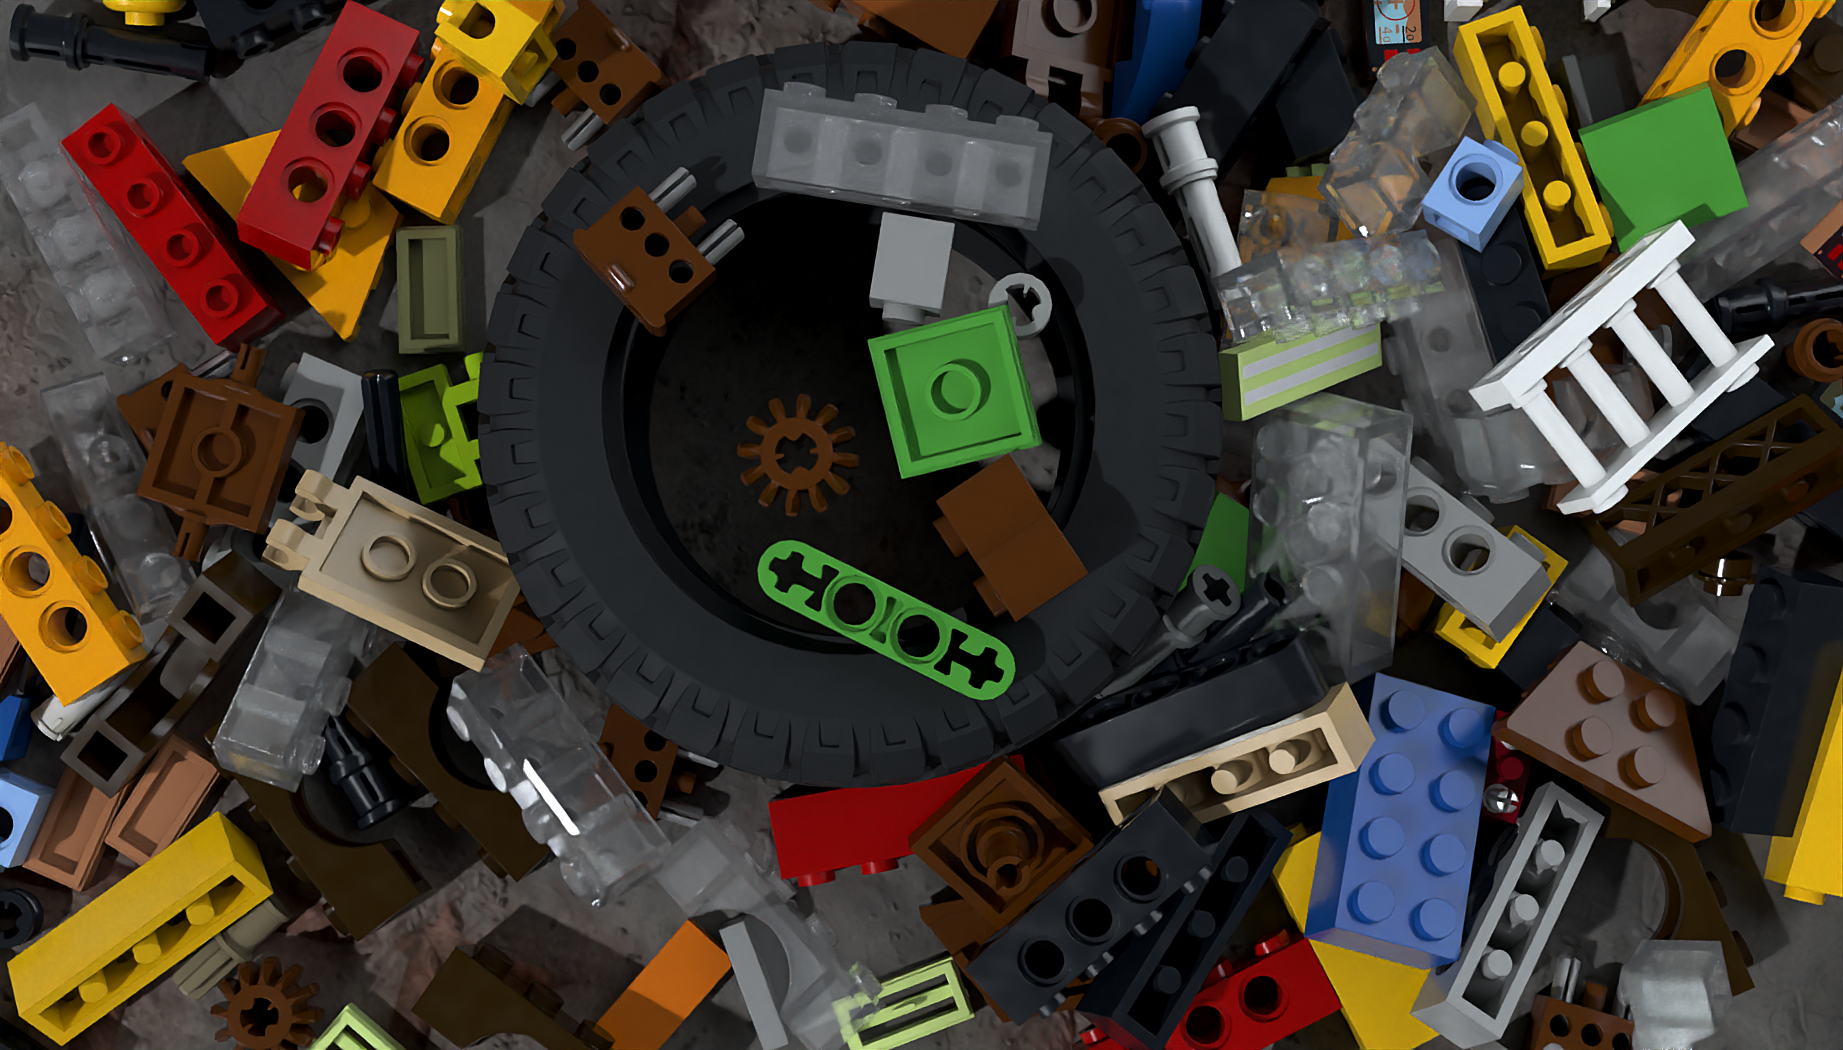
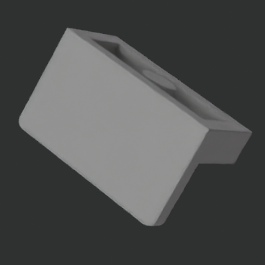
M794 898L785 899L722 924L719 932L763 1050H774L787 1045L790 1042L791 1035L836 1018L837 1013L833 1005V997L798 903Z

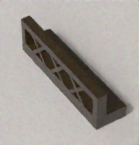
M1802 393L1628 492L1611 508L1598 514L1593 512L1580 520L1582 532L1611 564L1616 590L1625 602L1633 608L1842 489L1843 430L1805 393ZM1801 419L1817 433V435L1801 444L1776 442L1778 432ZM1736 456L1760 458L1758 468L1745 476L1720 474L1722 464ZM1680 488L1704 490L1701 501L1689 508L1664 506L1666 496ZM1623 520L1647 522L1643 534L1622 546H1619L1606 531Z

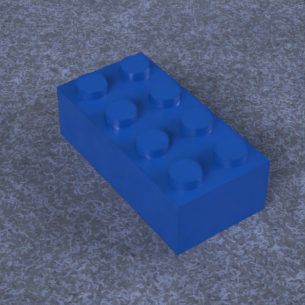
M1376 672L1350 686L1376 740L1357 771L1331 779L1329 782L1304 938L1426 970L1459 960L1492 736L1490 733L1496 707Z

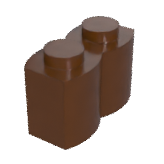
M1009 453L936 500L944 515L932 523L956 558L969 551L984 574L972 583L996 618L1008 610L1015 622H1017L1089 574Z

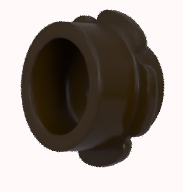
M1733 550L1694 572L1693 577L1704 582L1703 591L1719 596L1743 595L1744 585L1755 584L1757 575L1752 573L1754 557L1748 553Z

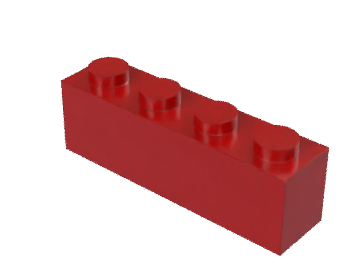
M1020 751L1007 753L1026 772L1022 753ZM989 762L948 776L903 785L875 788L827 787L771 798L768 801V809L781 878L797 877L798 886L807 887L836 880L835 869L860 865L862 875L876 874L899 868L898 857L915 854L909 848L908 836Z

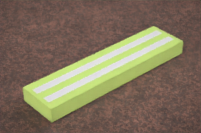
M1358 302L1219 352L1223 420L1245 421L1382 366L1379 303Z

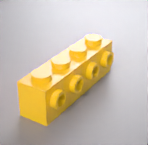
M1521 5L1459 26L1452 51L1486 139L1496 141L1510 149L1519 158L1517 165L1523 167L1524 188L1515 200V205L1540 280L1544 281L1601 261L1612 244L1611 238L1614 237L1612 220L1602 201L1596 202L1588 181L1591 178V168L1583 146L1580 142H1573L1566 121L1569 119V113L1562 90L1558 84L1551 85L1543 64L1546 62V51L1536 26L1529 27Z
M217 811L7 962L19 1016L63 1046L274 893L257 844L221 812Z

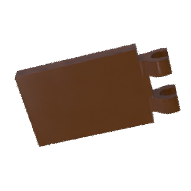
M1007 0L999 59L1015 63V68L1010 78L1034 89L1036 94L1048 100L1049 94L1048 82L1067 87L1059 102V106L1081 123L1092 117L1101 118L1103 113V89L1113 88L1115 63L1125 59L1133 0Z

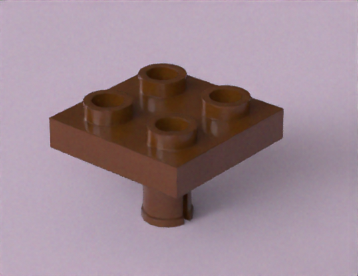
M1007 754L991 760L908 836L909 848L999 931L1095 846L1092 835Z

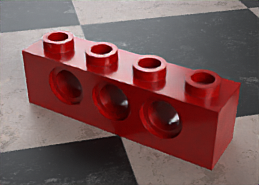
M347 0L236 218L240 241L312 272L320 254L328 257L333 254L345 227V221L338 218L347 199L349 198L357 202L361 198L372 172V166L365 163L375 144L384 147L391 138L399 117V112L393 110V107L401 91L409 92L410 88L419 81L424 69L426 59L418 55L420 31L352 0ZM367 76L374 79L379 86L370 92H358L350 88L346 83L354 77ZM338 129L347 132L353 139L344 146L332 147L324 144L319 137L328 130ZM310 183L321 187L326 193L315 202H302L294 198L291 192L301 184Z
M110 103L60 141L217 346L234 353H239L241 343L249 345L287 316L136 118L115 104Z
M1279 928L1253 941L1250 944L1254 951L1253 953L1233 963H1230L1228 957H1222L1216 961L1163 1050H1261L1343 1007L1308 938H1304V935L1298 930L1288 934L1285 928ZM1258 976L1273 978L1275 993L1269 1003L1261 1007H1251L1245 1004L1244 990L1250 980ZM1203 1005L1216 1008L1219 1019L1216 1028L1211 1033L1205 1036H1195L1187 1032L1186 1020L1193 1009ZM1092 1023L1079 1032L1082 1040L1071 1045L1073 1050H1129V1048L1122 1047Z

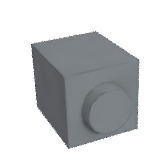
M883 212L869 295L870 306L883 309V320L903 325L924 326L926 316L941 317L955 223Z

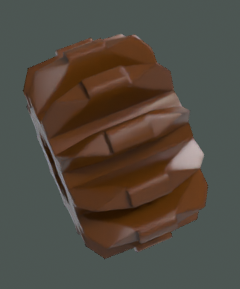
M805 394L798 396L796 401V417L788 418L785 407L780 399L775 398L769 401V409L778 423L769 428L760 418L751 416L746 425L753 433L763 438L762 444L746 442L740 443L737 446V454L740 457L761 459L762 463L742 473V482L746 486H750L767 478L771 479L770 483L761 492L758 500L765 508L772 506L783 490L788 491L785 509L789 517L799 516L801 494L809 493L812 506L818 513L827 511V501L819 488L827 483L836 493L845 496L849 492L850 486L843 478L832 473L834 467L856 469L859 467L860 462L859 456L855 454L837 453L834 448L847 444L856 437L853 427H841L827 434L826 430L835 421L838 414L837 408L832 404H827L822 408L815 421L809 419L812 408L809 395ZM807 438L817 445L816 448L809 451L813 458H818L815 466L810 471L800 466L795 468L791 474L782 470L781 464L786 463L788 460L783 454L779 453L783 445L788 441L793 445L799 446Z
M270 956L264 959L260 969L252 961H247L237 967L238 979L228 977L218 985L221 994L228 1001L218 1002L211 1006L210 1014L218 1019H226L228 1025L215 1033L214 1040L225 1042L234 1037L238 1043L233 1050H298L297 1045L309 1047L316 1041L317 1035L308 1024L322 1020L325 1016V1010L319 1006L307 1004L308 999L320 992V985L318 983H310L303 988L297 984L303 975V965L296 963L290 966L282 975L281 962L277 956ZM266 1000L272 1002L268 1010L276 1007L279 1019L269 1025L264 1022L268 1015L259 1017L257 1005Z

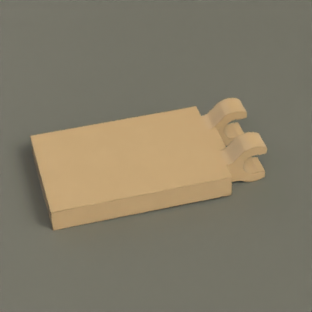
M307 469L294 493L297 495L289 510L306 520H322L320 526L313 536L287 520L278 519L265 543L268 545L261 556V560L279 570L303 571L297 588L480 673L521 590L500 542L358 475L351 487L346 489L332 482L325 475Z

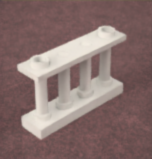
M1681 220L1645 233L1468 390L1483 411L1509 403L1514 409L1522 407L1580 483L1556 504L1564 515L1589 509L1598 514L1618 503L1628 492V488L1624 483L1724 391L1731 392L1752 379L1759 371V367L1755 362L1775 345L1767 334L1732 344L1678 274L1677 270L1681 265L1676 258L1696 241ZM1644 286L1647 289L1655 287L1711 361L1689 383L1633 311L1637 304L1632 297ZM1600 326L1604 329L1612 327L1668 401L1646 423L1643 422L1589 351L1593 344L1588 339V336ZM1556 365L1560 369L1567 367L1624 441L1601 464L1544 392L1548 384L1543 377Z

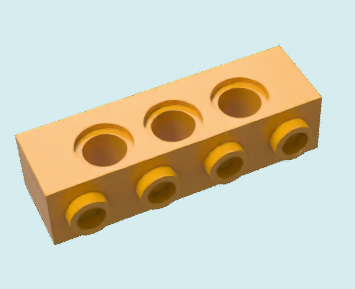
M506 0L539 22L548 38L551 37L566 8L563 0ZM437 37L430 53V59L434 63L423 84L416 82L404 99L401 116L405 117L400 129L394 140L389 139L384 147H379L374 157L372 172L376 175L371 184L390 198L447 226L454 224L517 102L458 63ZM464 78H474L479 81L478 93L472 101L461 105L451 103L450 92L456 82ZM433 134H447L450 142L446 154L436 161L423 160L421 149L424 141Z
M1710 0L1637 107L1706 82L1711 89L1726 138L1728 139L1734 129L1741 131L1751 122L1760 107L1762 99L1758 95L1773 74L1779 76L1790 67L1801 48V41L1798 38L1813 17L1817 19L1822 18L1832 8L1836 0H1785L1782 12L1776 18L1769 21H1757L1755 19V8L1760 0ZM1735 49L1745 51L1746 60L1738 73L1730 77H1718L1715 75L1716 63L1724 53Z
M0 441V498L8 503L12 511L10 527L6 531L0 529V614L63 707L87 699L140 664L148 655L141 645L145 638L134 618L124 610L118 611L105 592L108 582L100 567L90 557L86 555L81 556L67 536L71 533V527L65 515L51 501L44 502L30 481L34 478V471L27 459L18 449L13 446L7 447L4 441ZM35 552L46 559L50 568L49 579L44 586L37 584L29 574V561ZM71 607L79 610L86 619L87 631L82 640L72 637L66 629L65 617Z

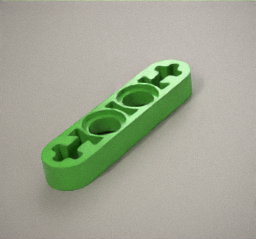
M795 540L777 542L770 546L760 558L757 569L759 583L765 594L773 600L970 698L988 700L1005 693L1013 682L1015 674L1014 657L1009 648L1000 640L852 566ZM794 552L800 553L805 557L802 562V569L821 580L823 578L824 566H830L839 571V574L825 589L820 611L806 604L815 592L797 584H793L787 593L781 592L776 588L779 583V576L771 571L772 563L776 558L788 561ZM858 583L865 585L875 597L876 607L874 614L861 625L846 624L835 613V596L847 584ZM910 616H927L939 628L940 639L938 646L927 656L914 657L908 655L898 643L897 634L899 626ZM952 629H957L967 635V639L958 648L976 656H980L985 647L992 648L997 652L994 664L1003 670L1002 677L998 682L986 679L980 688L973 687L968 683L971 671L954 661H951L950 673L948 675L934 669V665L948 651Z

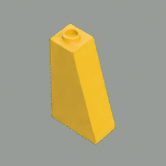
M1843 668L1792 838L1772 836L1764 879L1786 885L1784 897L1824 906L1826 894L1843 897Z
M1299 821L1285 827L1294 835L1269 876L1296 928L1304 935L1322 828L1313 824L1305 829L1302 822ZM1308 939L1343 1007L1340 1011L1361 1050H1412L1440 1035L1409 1014L1431 968L1422 970Z

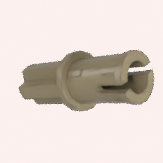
M273 893L209 939L174 971L172 978L178 989L185 996L193 1000L201 999L238 964L252 961L251 953L284 922L286 923L291 919L292 914L286 904Z

